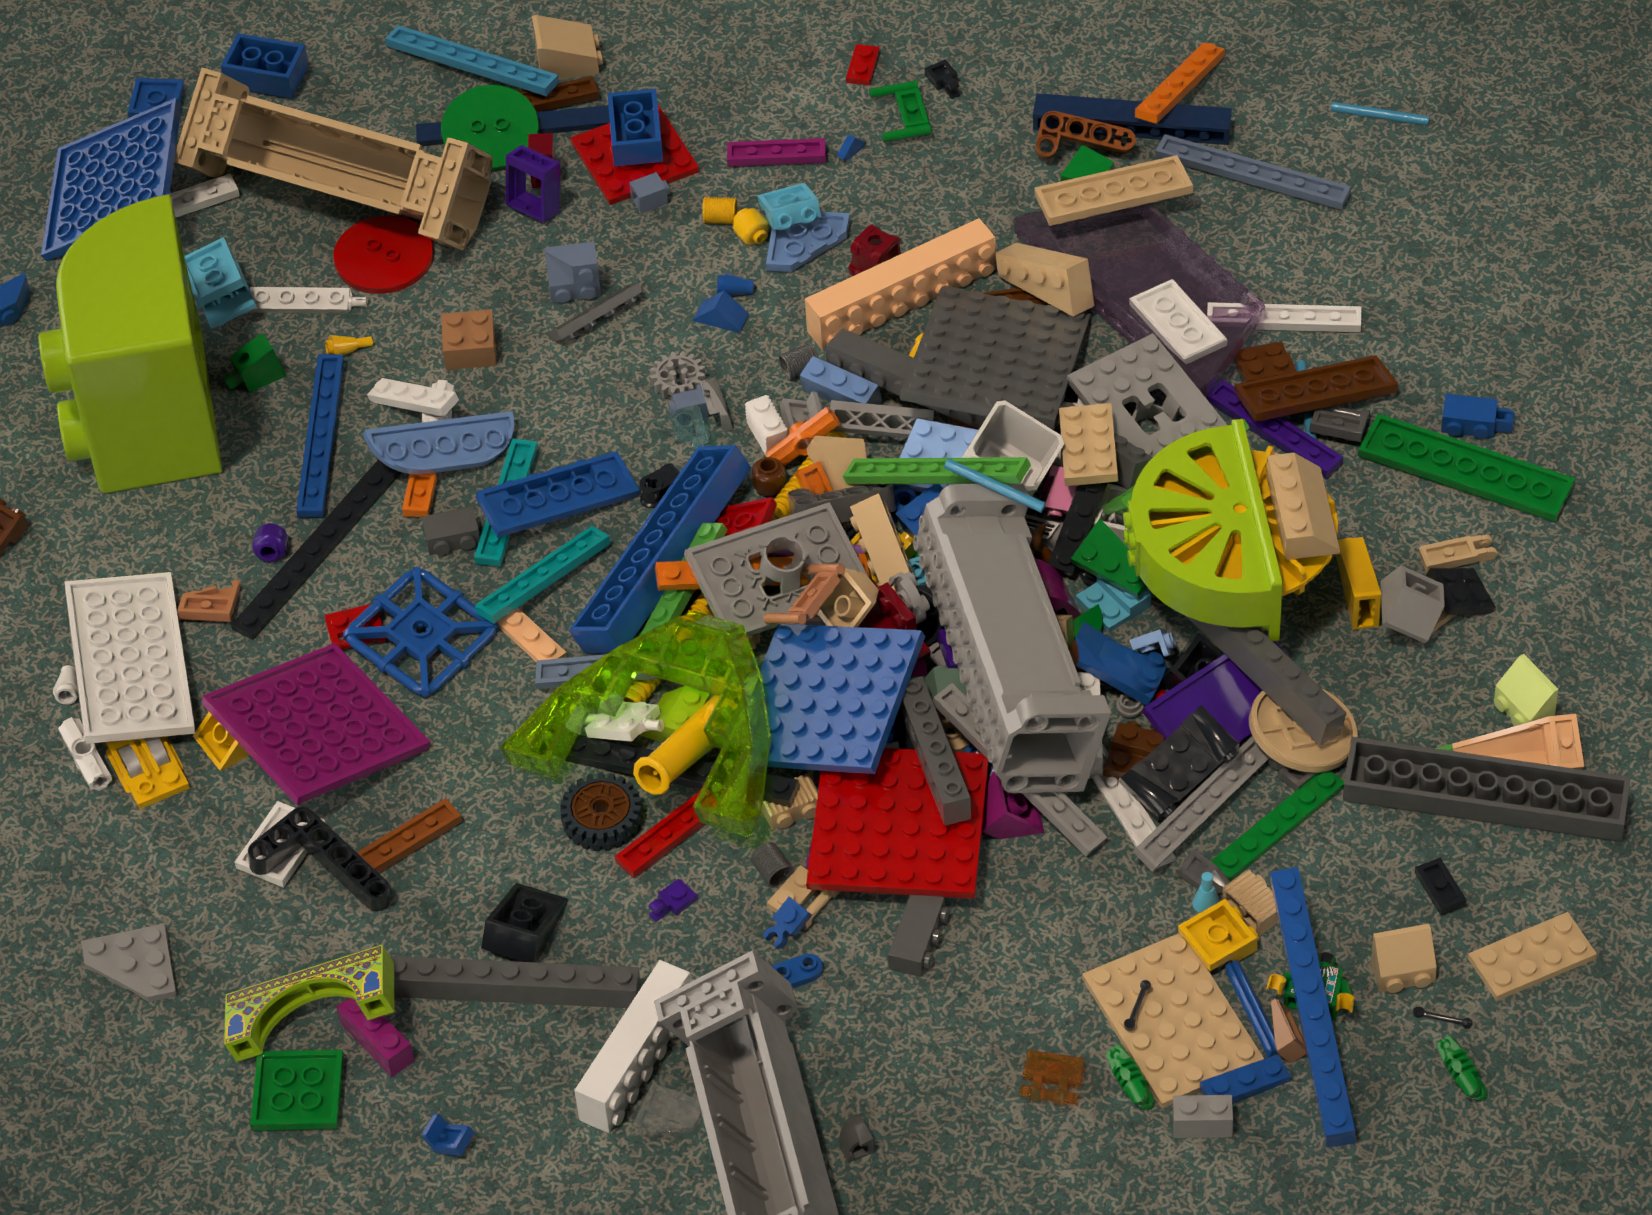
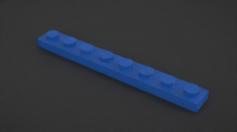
M318 354L297 501V517H324L344 368L343 354Z

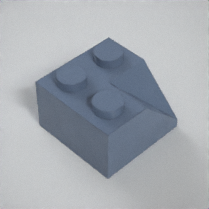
M594 242L544 248L551 302L564 303L569 300H589L601 296Z

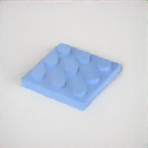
M917 418L900 458H962L978 430ZM933 484L893 485L895 488L909 487L916 492L923 493ZM940 484V485H941V486L943 487V489H944L945 487H947V486H949V485H953V484Z

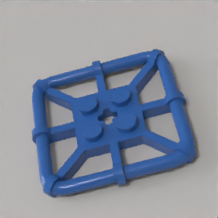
M419 566L413 567V570L404 573L382 595L378 594L374 597L373 603L344 630L343 638L352 648L377 665V669L380 672L389 674L412 692L422 695L423 698L429 697V694L439 690L461 668L465 669L469 665V660L498 632V623L493 624L478 615L475 605L464 598V594L461 591L453 590L430 572L420 569ZM414 580L415 600L402 610L392 603L391 600ZM421 580L447 598L437 608L422 599ZM454 606H459L478 621L454 622L445 614ZM380 610H385L395 617L387 626L363 627ZM425 627L426 632L422 634L416 633L415 628L422 629ZM483 632L462 653L447 643L455 634ZM388 638L397 646L383 657L359 639ZM440 650L451 658L453 662L428 684L427 660ZM407 652L420 662L421 684L393 665L403 653Z

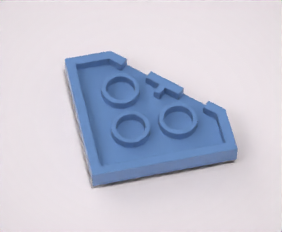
M820 212L821 217L815 218L810 223H796L785 230H774L772 228L766 271L792 272L845 240L850 221L849 213Z

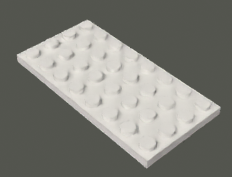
M171 572L65 581L85 744L195 734Z

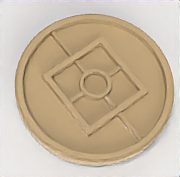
M1326 690L1324 691L1347 713L1340 734L1322 745H1319L1264 691H1261L1256 697L1249 713V727L1252 736L1258 746L1269 757L1291 769L1310 773L1330 771L1344 764L1349 757L1351 739L1358 735L1357 726L1348 708L1337 697Z

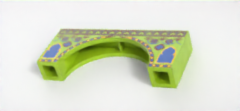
M382 944L228 993L225 997L224 1045L236 1062L263 1054L265 1041L280 1020L296 1008L325 997L340 996L356 1000L367 1020L393 1013L394 962Z

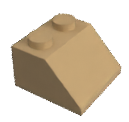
M1429 924L1373 934L1371 967L1379 992L1388 991L1389 993H1396L1403 988L1412 986L1424 988L1435 982L1437 967Z

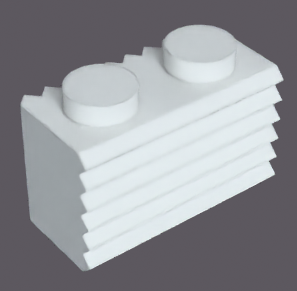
M765 395L745 403L746 422L764 453L788 436V428L775 409V406H773V403H771L769 396Z

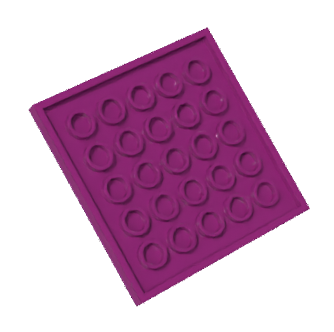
M335 643L205 694L202 697L201 704L296 805L429 750L431 741Z

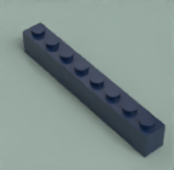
M1036 93L1033 110V130H1039L1045 113L1058 111L1127 128L1135 134L1136 138L1162 140L1164 134L1194 143L1229 145L1232 108L1176 104L1156 124L1135 117V108L1143 101ZM1050 118L1045 122L1049 129H1056L1059 126L1058 121L1054 118ZM1073 124L1069 127L1071 133L1081 134L1083 132L1082 127L1078 124ZM1097 130L1093 133V135L1107 136L1102 130Z

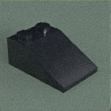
M1199 633L1186 644L1163 674L1160 683L1171 690L1224 655V653Z
M515 883L485 920L481 949L490 951L494 955L515 959L518 962L535 963L542 955L568 898Z

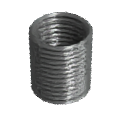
M807 343L780 354L779 364L783 373L789 371L790 375L789 377L787 376V379L791 380L799 377L813 356L818 358L814 347Z
M767 842L758 846L751 855V862L770 887H778L785 883L793 874L794 869L774 842Z

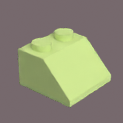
M1522 654L1496 684L1494 704L1500 712H1505L1511 718L1514 726H1518L1548 716H1555L1558 688L1525 654Z

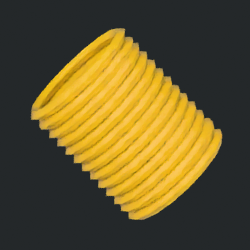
M704 197L703 222L707 224H733V219L737 214L736 197Z

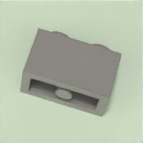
M1232 1095L1173 1096L1174 1138L1232 1137Z

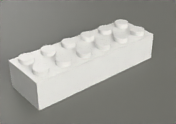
M662 960L658 961L574 1090L580 1121L607 1133H610L615 1125L619 1126L625 1115V1108L629 1103L633 1104L636 1101L640 1085L643 1081L647 1082L650 1079L654 1063L657 1059L661 1060L666 1053L668 1041L670 1038L677 1037L659 1022L654 1001L690 983V972Z

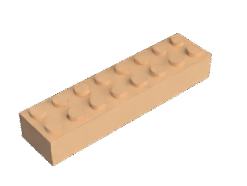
M979 218L805 298L807 332L821 350H825L826 345L842 328L861 335L863 331L872 327H879L893 317L903 316L908 310L926 305L928 301L938 297L941 287H965L979 277L989 276L996 270L995 236Z

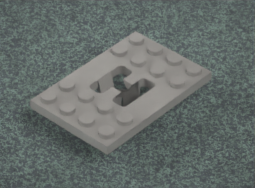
M1150 334L1067 375L1068 384L1085 405L1111 403L1114 433L1125 437L1134 446L1144 449L1145 453L1151 457H1154L1170 443L1188 434L1207 428L1227 425L1154 334ZM1160 389L1165 393L1167 397L1162 407L1153 404L1155 400L1149 392ZM1129 402L1137 404L1132 416L1123 406ZM1180 412L1184 418L1174 422ZM1146 418L1154 419L1158 422L1157 432L1148 435L1137 422Z
M830 502L686 549L684 552V556L728 643L777 627L778 624H766L763 619L766 613H788V610L808 586L800 587V574H804L802 572L804 564H843L847 569L864 572L867 575ZM785 548L794 553L792 563L784 566V569L772 565L767 559V554ZM761 556L759 570L753 569L749 560ZM816 574L804 575L807 577L810 583ZM774 581L781 582L780 594L771 597L765 594L763 586L774 583Z

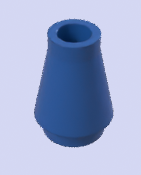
M726 272L724 275L718 274L717 294L725 291L730 296L752 295L754 281Z

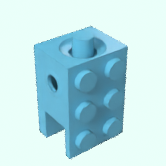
M224 237L185 256L193 296L199 308L203 309L211 329L224 325L229 320L246 314L257 307L240 265Z

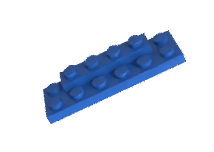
M618 451L587 460H578L573 464L563 467H554L549 471L539 474L533 473L518 480L506 481L504 484L477 491L475 498L495 535L499 538L638 497L640 490Z

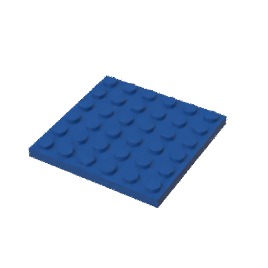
M177 98L58 148L41 256L46 261L66 254L70 246L84 231L107 215L142 200L167 194L170 195L182 103Z
M778 624L727 754V761L731 765L875 774L924 642L925 636L921 630Z

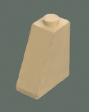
M814 436L807 447V454L813 463L820 461L833 491L865 485L846 484L842 477L854 458H866L864 439Z

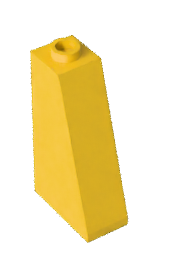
M1363 537L1339 539L1340 554H1336V560L1352 630L1379 627L1381 591Z

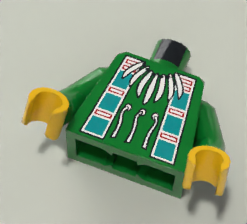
M1328 952L1320 953L1318 961L1331 1020L1336 1021L1339 1009H1348L1349 1013H1353L1354 996L1349 982L1342 978L1343 970L1340 967L1334 966L1336 957ZM1289 971L1283 975L1271 974L1266 989H1276L1278 995H1282L1284 991L1283 1004L1287 1008L1297 1010Z

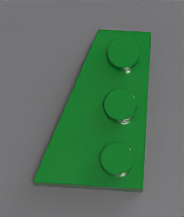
M1100 518L1071 557L1072 564L1138 599L1147 588L1140 576L1136 577L1134 566H1129L1127 551L1130 549L1125 546Z

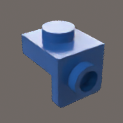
M433 1114L422 1133L423 1139L434 1152L458 1156L463 1154L474 1135V1131L470 1126L447 1124L440 1114Z

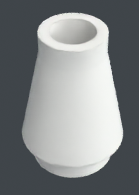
M70 665L62 667L60 676L53 688V695L61 704H72L79 697L75 667Z

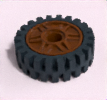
M598 773V778L595 779L593 774L587 775L586 782L580 778L577 780V786L571 784L568 787L569 792L565 791L563 800H561L560 813L564 832H566L570 840L573 839L574 844L577 846L582 844V848L589 850L590 846L593 847V851L599 852L600 847H604L605 851H610L611 845H614L616 849L622 847V841L626 844L630 842L631 835L635 837L638 833V828H641L643 809L639 792L636 788L634 789L630 781L626 783L625 778L619 776L616 780L615 774L609 773L608 778H605L604 773Z

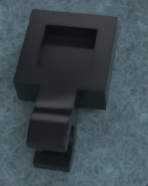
M946 59L924 68L925 76L936 89L944 87L951 99L960 96V93L956 90V88L960 87L957 82V72Z

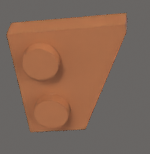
M240 580L231 581V587L217 590L216 586H211L201 591L183 593L177 610L178 619L231 622L241 587Z

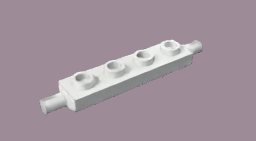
M250 287V292L257 307L249 312L349 313L352 307H367L368 298L352 297L350 288Z

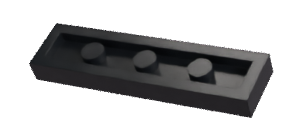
M1108 482L1077 486L1048 564L1057 571L1069 576L1073 575L1076 565L1072 564L1071 557L1089 533Z

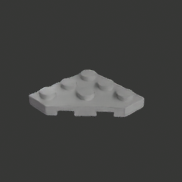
M164 924L81 941L86 969L94 973L97 972L108 978L112 983L136 993L140 998L148 1002L177 996Z

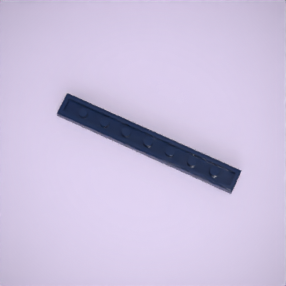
M608 105L536 112L539 134L592 130L610 123ZM441 122L416 124L417 144L422 146L442 145Z

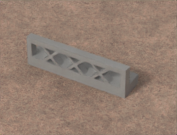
M831 400L830 408L841 422V425L833 430L838 432L908 438L917 418L933 421L934 410L835 400Z

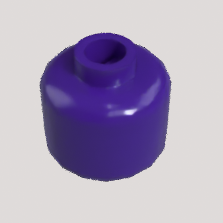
M263 524L258 527L254 535L252 545L254 554L258 559L265 562L280 560L286 553L288 535L277 524Z

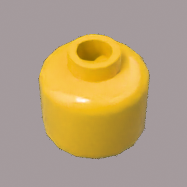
M744 208L735 215L733 230L745 244H761L767 239L770 225L757 209Z

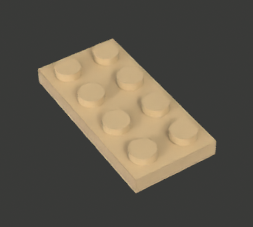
M1112 404L1059 408L1061 436L1064 441L1062 455L1065 486L1117 482L1118 473Z
M1568 912L1468 953V960L1496 1001L1593 961L1597 957V953Z

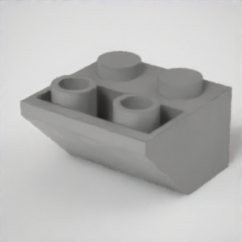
M1401 565L1380 581L1382 625L1426 643L1445 606L1444 587L1442 583Z

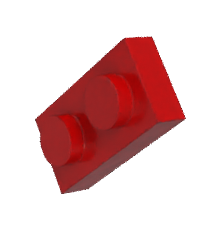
M862 44L855 45L846 75V83L870 86L880 47Z

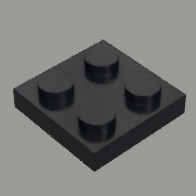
M1430 568L1427 572L1426 577L1443 584L1444 610L1447 615H1487L1493 613L1496 608L1474 568Z

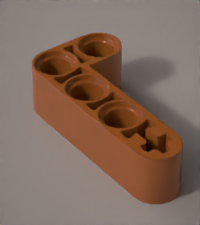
M1049 111L1043 115L1035 153L1042 160L1052 159L1057 152L1059 140L1061 139L1110 152L1126 154L1132 151L1136 137L1127 128L1058 111ZM1054 118L1058 121L1059 126L1056 129H1049L1045 124L1046 120ZM1073 124H1078L1082 127L1083 132L1080 135H1074L1070 132L1069 127ZM1097 130H1102L1106 133L1107 138L1103 141H1098L1094 138L1093 133ZM1112 133H1115L1113 143L1109 144ZM1123 136L1127 137V142H1130L1126 146H1121V141H1119ZM1043 142H1048L1053 146V150L1049 153H1044L1040 150L1039 146Z

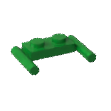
M917 80L869 88L870 98L895 94V100L904 129L883 132V142L932 134Z

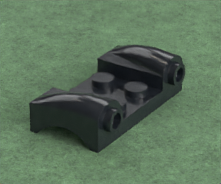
M1200 705L1181 722L1180 727L1142 761L1139 760L1120 778V784L1129 790L1146 807L1153 818L1159 822L1163 817H1169L1178 808L1177 805L1224 762L1230 763L1239 754L1237 751L1239 743Z

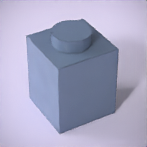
M657 172L629 182L631 198L641 214L668 204L669 186L665 180L662 181Z

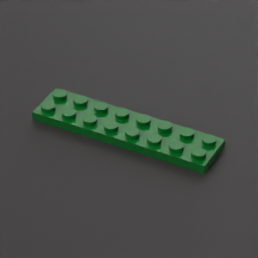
M1379 413L1358 450L1359 457L1556 522L1575 484V478Z

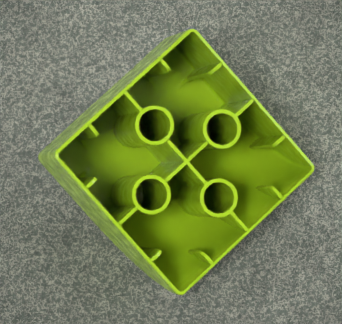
M169 194L133 203L107 215L89 227L75 240L64 255L56 278L61 328L42 331L38 334L41 362L49 392L58 393L73 390L75 399L59 401L57 403L58 421L66 458L70 462L91 458L98 488L103 493H112L222 472L202 332L173 203Z

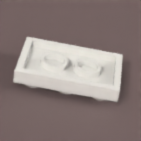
M279 801L276 802L236 859V869L284 888L308 851L300 847L266 875H257L249 868L248 847L295 809L294 807ZM301 822L297 825L304 826L307 825V823ZM286 839L277 840L280 843L287 841ZM265 856L256 857V859L266 858Z

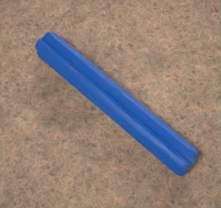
M1229 962L1226 965V973L1267 1056L1271 1057L1278 1054L1274 1030L1240 962Z

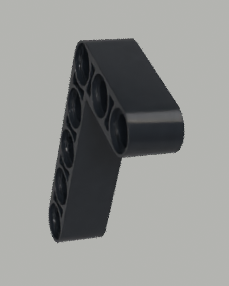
M302 806L293 809L248 847L249 868L257 875H266L300 847H303L368 909L377 912L383 911L390 904V886L387 880L308 807ZM301 822L307 823V825L299 826L297 824ZM279 839H286V840H287V841L282 842V843L277 842V840H279ZM318 840H325V841H326L325 843H321V844H320V843H316V841H318ZM258 856L266 857L264 859H256ZM340 857H341V858H345V860H343V861H336V860H334V859L340 858ZM356 875H362V876H364V877L361 878V879H355V878H353V877L356 876ZM375 893H382V894H383V895L380 896V897H375V896H373V894H375Z

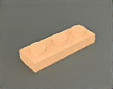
M516 608L497 621L498 627L535 662L537 660L567 658V652L519 608Z

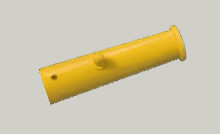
M726 684L648 757H641L634 764L633 774L640 787L652 795L664 794L670 788V783L738 728L750 694L743 687L736 684Z

